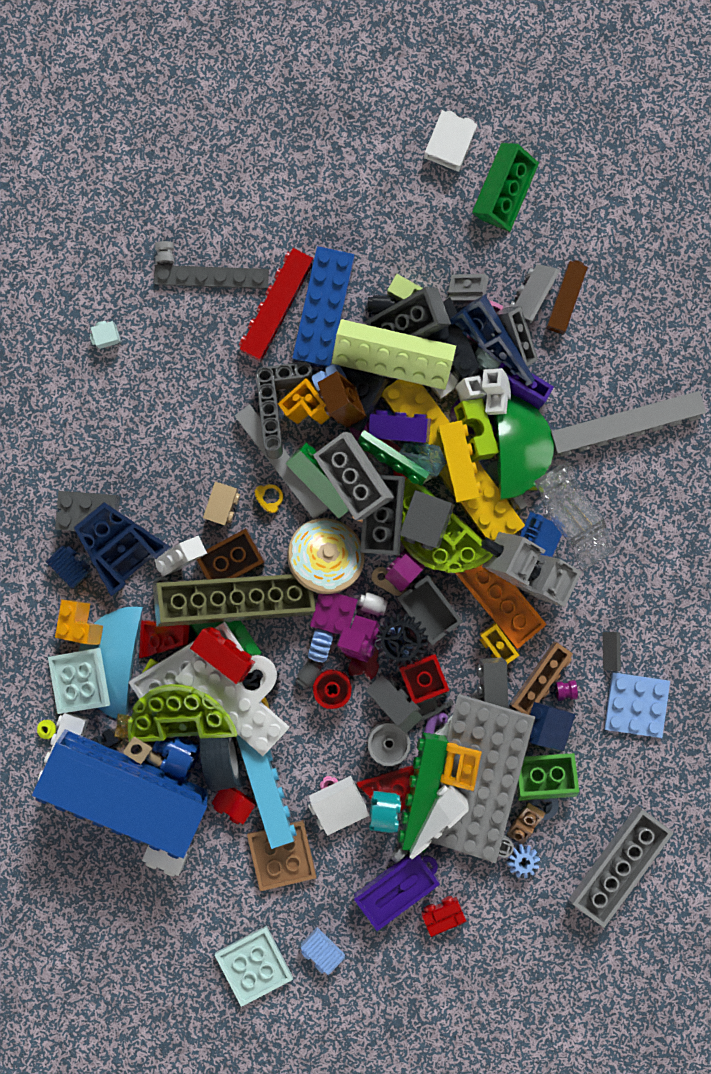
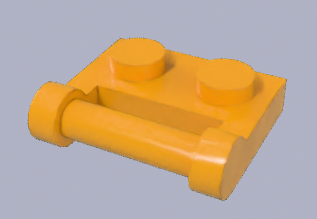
M447 743L446 750L448 752L444 773L441 775L440 782L474 791L482 751L458 746L455 743ZM455 754H459L457 775L454 778L451 776Z

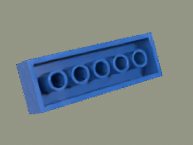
M317 246L292 357L293 362H307L311 366L324 369L332 365L336 334L343 315L355 254Z

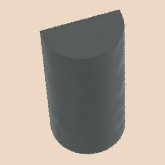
M379 475L394 498L363 519L360 553L399 555L405 477Z

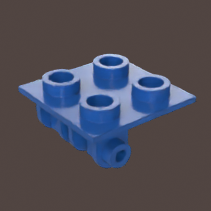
M530 512L520 536L546 550L544 554L541 553L540 555L553 557L565 527L544 518L540 514Z

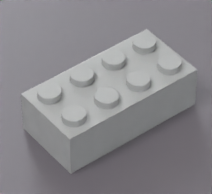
M343 432L313 455L355 520L365 519L394 498L352 433Z

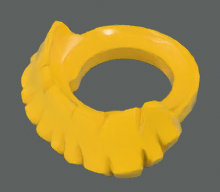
M273 484L257 486L254 492L261 507L269 513L278 512V507L283 501L281 489ZM273 488L278 491L279 500L277 502L266 503L263 496L267 489Z

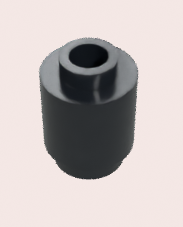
M373 295V297H368L367 311L377 315L395 305V300H392V297L387 295Z

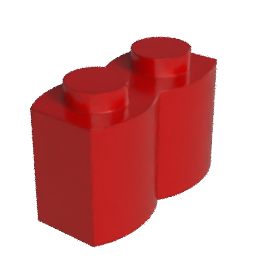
M229 788L219 790L211 804L214 805L213 809L220 814H228L230 816L229 819L239 825V823H245L257 802L238 789Z

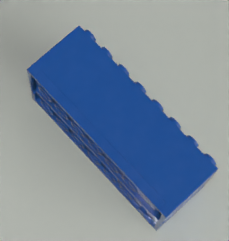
M66 729L56 741L32 796L36 797L35 800L40 803H51L59 811H70L78 819L84 820L87 818L98 827L103 828L106 826L111 828V831L117 835L125 834L130 836V839L136 843H147L151 849L166 851L170 857L175 859L179 857L184 859L207 808V789L164 773V771L142 762V764H139L121 752L107 748L102 744Z

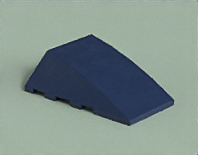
M105 502L74 526L110 596H113L125 586V580L152 557L157 559L170 548L168 544Z

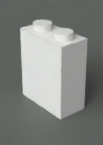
M442 110L426 148L424 158L459 172L475 134L477 124L472 119H463L452 111L445 112Z
M351 776L309 795L311 802L308 804L309 809L313 815H317V824L320 830H325L327 836L369 816L367 806Z

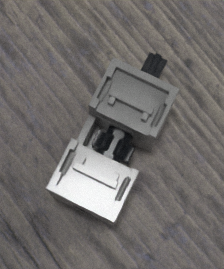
M499 532L495 541L487 537L485 540H482L481 548L494 555L482 565L483 568L539 600L563 607L566 606L582 573L581 571L561 559L540 555L541 553L544 554L546 550L521 536Z

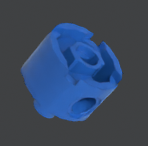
M177 736L173 742L169 743L166 750L169 754L167 759L163 760L160 770L186 781L191 774L188 770L194 768L200 753V744Z

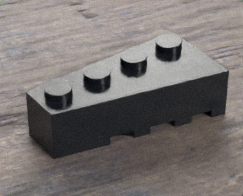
M451 297L443 301L449 320L457 314ZM450 324L428 336V338L456 346L451 368L460 380L478 376L480 374V367L467 336L462 333L463 330L457 325Z

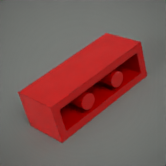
M213 627L202 629L190 647L192 651L235 684L242 682L256 663L251 659L252 656L249 653L240 651L233 641L222 637L220 631Z

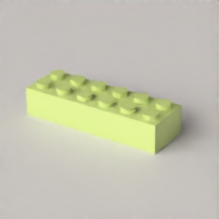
M341 319L336 334L332 364L446 390L456 346Z

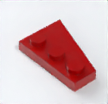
M141 620L139 659L188 645L189 625L157 627L156 621Z

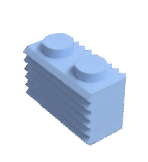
M318 927L301 943L302 955L308 960L311 958L316 963L315 967L322 974L325 972L329 975L345 959V954Z

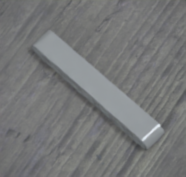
M247 405L234 415L312 518L315 520L329 508L285 464L290 456L284 448L282 456L278 459H270L266 455L261 418L251 405ZM271 446L270 449H275L277 446Z

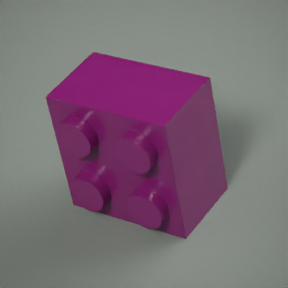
M319 593L310 626L341 635L344 627L350 629L358 599L338 593Z

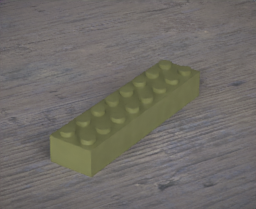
M293 574L156 583L153 587L157 627L308 616L315 612L313 591L299 583Z

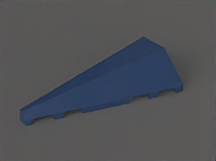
M486 295L471 302L450 319L452 325H457L463 330L462 333L465 336L469 335L478 343L477 345L497 362L505 364L511 369L510 372L513 375L517 374L521 377L527 386L534 382L533 375Z

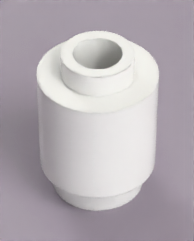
M366 592L365 595L361 594L358 605L361 606V611L376 616H383L388 601L384 600L383 597Z

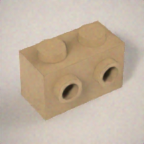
M215 482L203 518L225 526L231 523L234 517V512H232L234 504L237 505L240 499L239 490Z

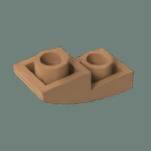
M528 802L511 825L507 835L524 844L532 835L534 828L544 818L545 812Z

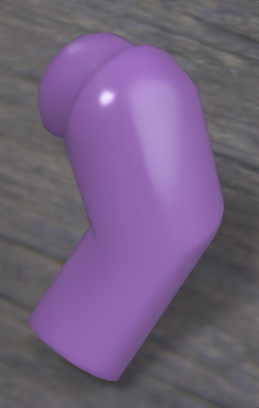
M440 712L429 717L424 733L434 734L435 726L442 723L445 724L448 721L447 715L444 712Z

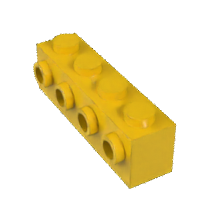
M462 420L439 425L438 430L455 502L459 503L479 498L482 488L480 481L476 482L475 474H478L476 463H472L470 455H473L471 443L467 444L466 436H469L467 425H463Z

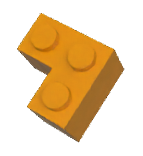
M304 379L278 403L284 414L296 424H299L308 415L321 425L330 418L324 410L325 402L319 396L314 384L308 379Z
M61 599L55 638L83 644L100 645L103 625L88 623L90 603Z

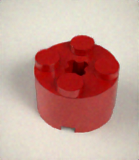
M327 669L314 682L313 694L315 700L326 709L343 707L351 697V681L341 670ZM335 684L337 692L329 693L328 685L333 686Z

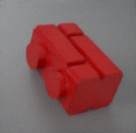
M452 896L443 898L441 900L442 903L438 905L429 904L423 908L424 911L421 914L431 937L467 922L457 897L452 898Z

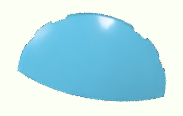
M143 607L120 608L104 615L94 623L103 625L100 645L81 643L79 651L101 649L110 705L99 707L98 709L110 717L123 721L127 719L131 686L128 682L132 678Z

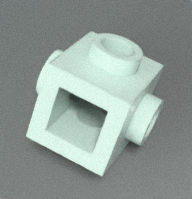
M478 347L474 355L477 357L476 360L480 370L498 369L500 363Z

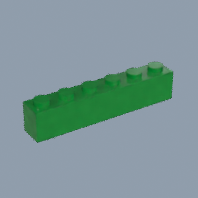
M422 732V737L418 739V756L413 761V768L415 770L409 780L410 793L405 798L406 812H403L401 817L403 826L397 836L402 850L410 851L438 795L437 792L439 791L440 779L447 754L446 747L447 743H449L444 735Z

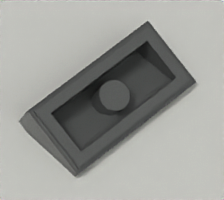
M602 632L603 670L620 671V632Z

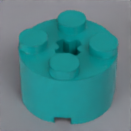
M373 791L369 831L387 833L398 831L399 821L397 820L398 814L396 813H400L401 809L400 795H397V793Z

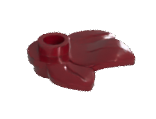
M375 647L374 654L371 658L369 657L368 663L346 656L351 660L348 667L349 675L357 676L364 673L369 680H372L379 669L376 661L379 655L378 649Z

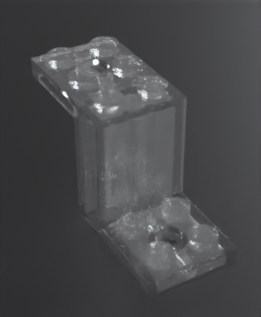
M568 461L534 481L547 516L571 545L577 565L581 571L615 552L604 518L579 489L572 465Z

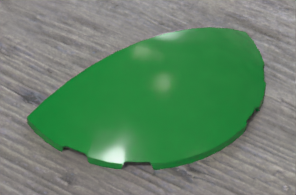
M511 394V398L507 401L506 414L493 415L499 450L497 467L500 500L521 496L533 486L536 487L545 477V473L551 465L554 452V442L548 422L535 406Z

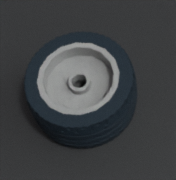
M234 737L200 739L201 763L208 789L210 791H218L239 786L240 766Z

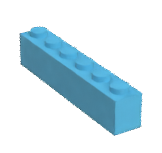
M237 735L236 738L271 849L293 842L295 840L294 836H297L294 824L290 825L288 817H291L288 805L284 806L282 800L285 798L282 787H278L276 781L279 779L276 768H272L270 761H273L270 749L262 756Z

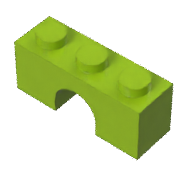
M482 398L462 401L454 408L457 420H462L463 425L466 424L472 427L476 434V437L467 442V444L471 443L473 455H470L471 462L490 459L499 453L498 443L492 431V424L485 412L486 406Z

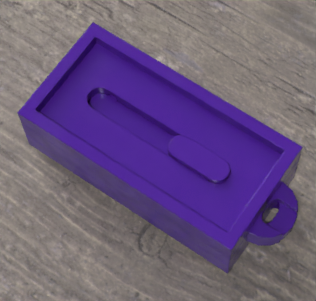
M408 853L400 861L393 864L354 893L355 902L376 931L380 930L440 885L439 879L435 875L438 869L437 862L432 856L422 857L421 854L411 859L410 853Z

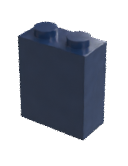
M534 702L530 715L535 716L529 742L564 751L576 714Z

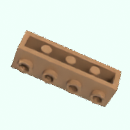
M553 641L510 702V705L521 713L530 715L533 703H539L541 699L548 695L549 687L552 683L557 682L563 667L566 668L571 662L573 653Z

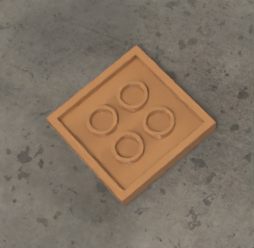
M304 820L290 823V825L294 824L297 836H294L295 840L293 842L273 849L270 847L265 829L247 833L260 891L317 878Z

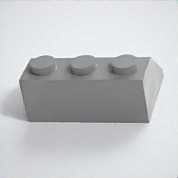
M537 264L534 269L530 268L525 277L528 279L526 285L521 284L516 293L519 298L516 302L512 301L509 307L521 306L528 327L535 318L560 272L559 269Z

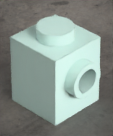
M101 321L96 323L94 327H91V342L99 349L121 343L117 326L113 321L108 323Z

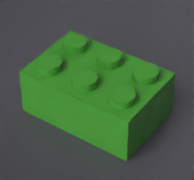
M575 753L525 757L517 784L518 801L577 797L579 794Z

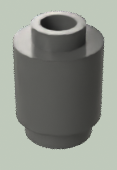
M307 661L297 674L296 681L306 689L310 686L312 687L316 678L323 672L321 670L322 666L316 661Z

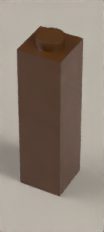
M573 260L567 264L545 329L561 335L566 332L588 269L587 266H584L583 262Z

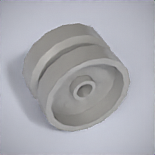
M384 720L377 723L371 729L368 735V750L371 757L377 763L384 766H394L401 763L407 757L410 751V738L408 733L402 731L392 720ZM387 740H391L393 745L389 746L388 744L385 745Z

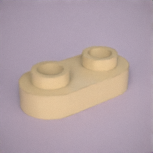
M378 567L373 571L372 581L374 584L391 594L400 596L407 590L406 587L400 592L386 578L384 580L377 578L379 573L384 575L388 573L386 568Z

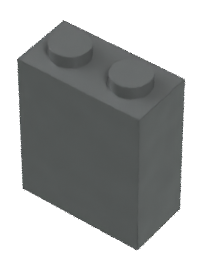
M415 490L400 535L404 536V541L413 544L418 541L423 543V548L432 551L434 548H440L455 504Z

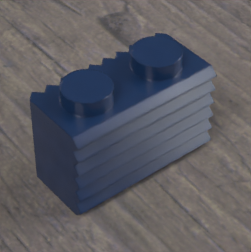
M62 545L46 563L72 589H76L92 574L89 570L91 566L83 559L80 561L76 557L77 552L71 546L66 547Z

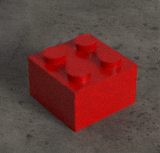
M435 653L422 657L420 660H415L413 665L408 663L406 667L404 665L399 666L411 700L415 704L450 691Z

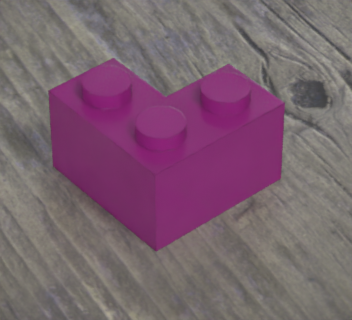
M405 549L387 567L388 573L384 577L402 592L426 566L413 558Z
M355 615L351 628L344 627L337 646L346 656L368 663L369 657L371 658L374 654V644L378 640L376 634L381 633L378 630L380 625L377 621Z

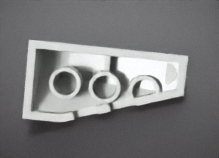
M444 785L437 792L438 796L410 849L411 859H414L430 845L431 838L438 839L446 826L451 828L469 811L468 799L455 786L448 785L446 787Z

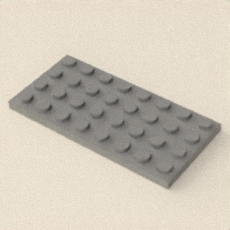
M461 694L457 696L447 740L449 743H455L458 746L482 751L474 791L456 787L468 799L469 811L451 828L446 826L438 839L431 838L432 843L493 863L497 862L535 716ZM455 754L451 773V776L454 778L457 775L459 754ZM440 782L439 789L444 785L447 787L448 784Z

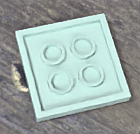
M100 648L48 657L57 714L110 705Z
M267 925L214 954L241 1007L293 980V976Z

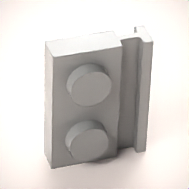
M486 274L452 275L448 291L449 297H451L453 303H471L486 294L489 277Z

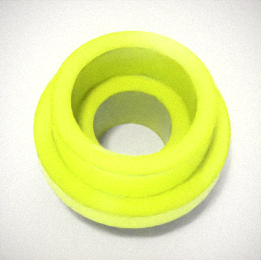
M43 720L37 726V733L42 739H50L56 733V725L51 720ZM45 726L48 728L47 733L44 732Z

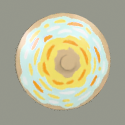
M321 518L303 524L294 533L288 546L287 559L292 574L304 587L317 593L333 594L347 589L359 577L364 565V553H360L361 542L358 536L347 525L337 520Z

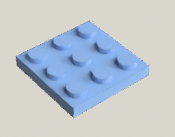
M612 672L604 729L662 738L670 681Z

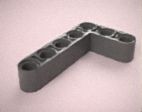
M307 362L262 367L256 373L263 443L266 455L270 459H278L283 454L276 390L295 388L304 379H308L312 383V368ZM271 446H277L275 449H270Z

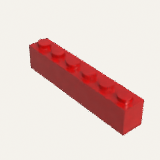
M292 248L291 252L288 251L286 253L282 269L279 268L277 270L273 286L270 285L268 287L265 301L260 302L256 311L258 312L256 318L251 319L247 335H243L239 342L242 353L262 362L314 262L313 257L295 248Z

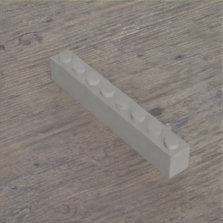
M700 391L551 431L554 442V454H560L561 457L571 455L572 450L579 449V452L589 450L590 445L597 444L598 447L609 444L608 441L612 439L619 442L626 440L627 435L634 434V437L646 434L645 430L652 429L653 432L664 429L663 425L671 424V427L683 424L682 420L689 419L690 422L701 419L700 415L706 413Z

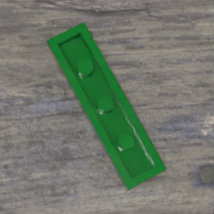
M364 430L357 442L363 451L374 455L378 461L386 463L395 472L409 478L412 483L422 486L430 472Z

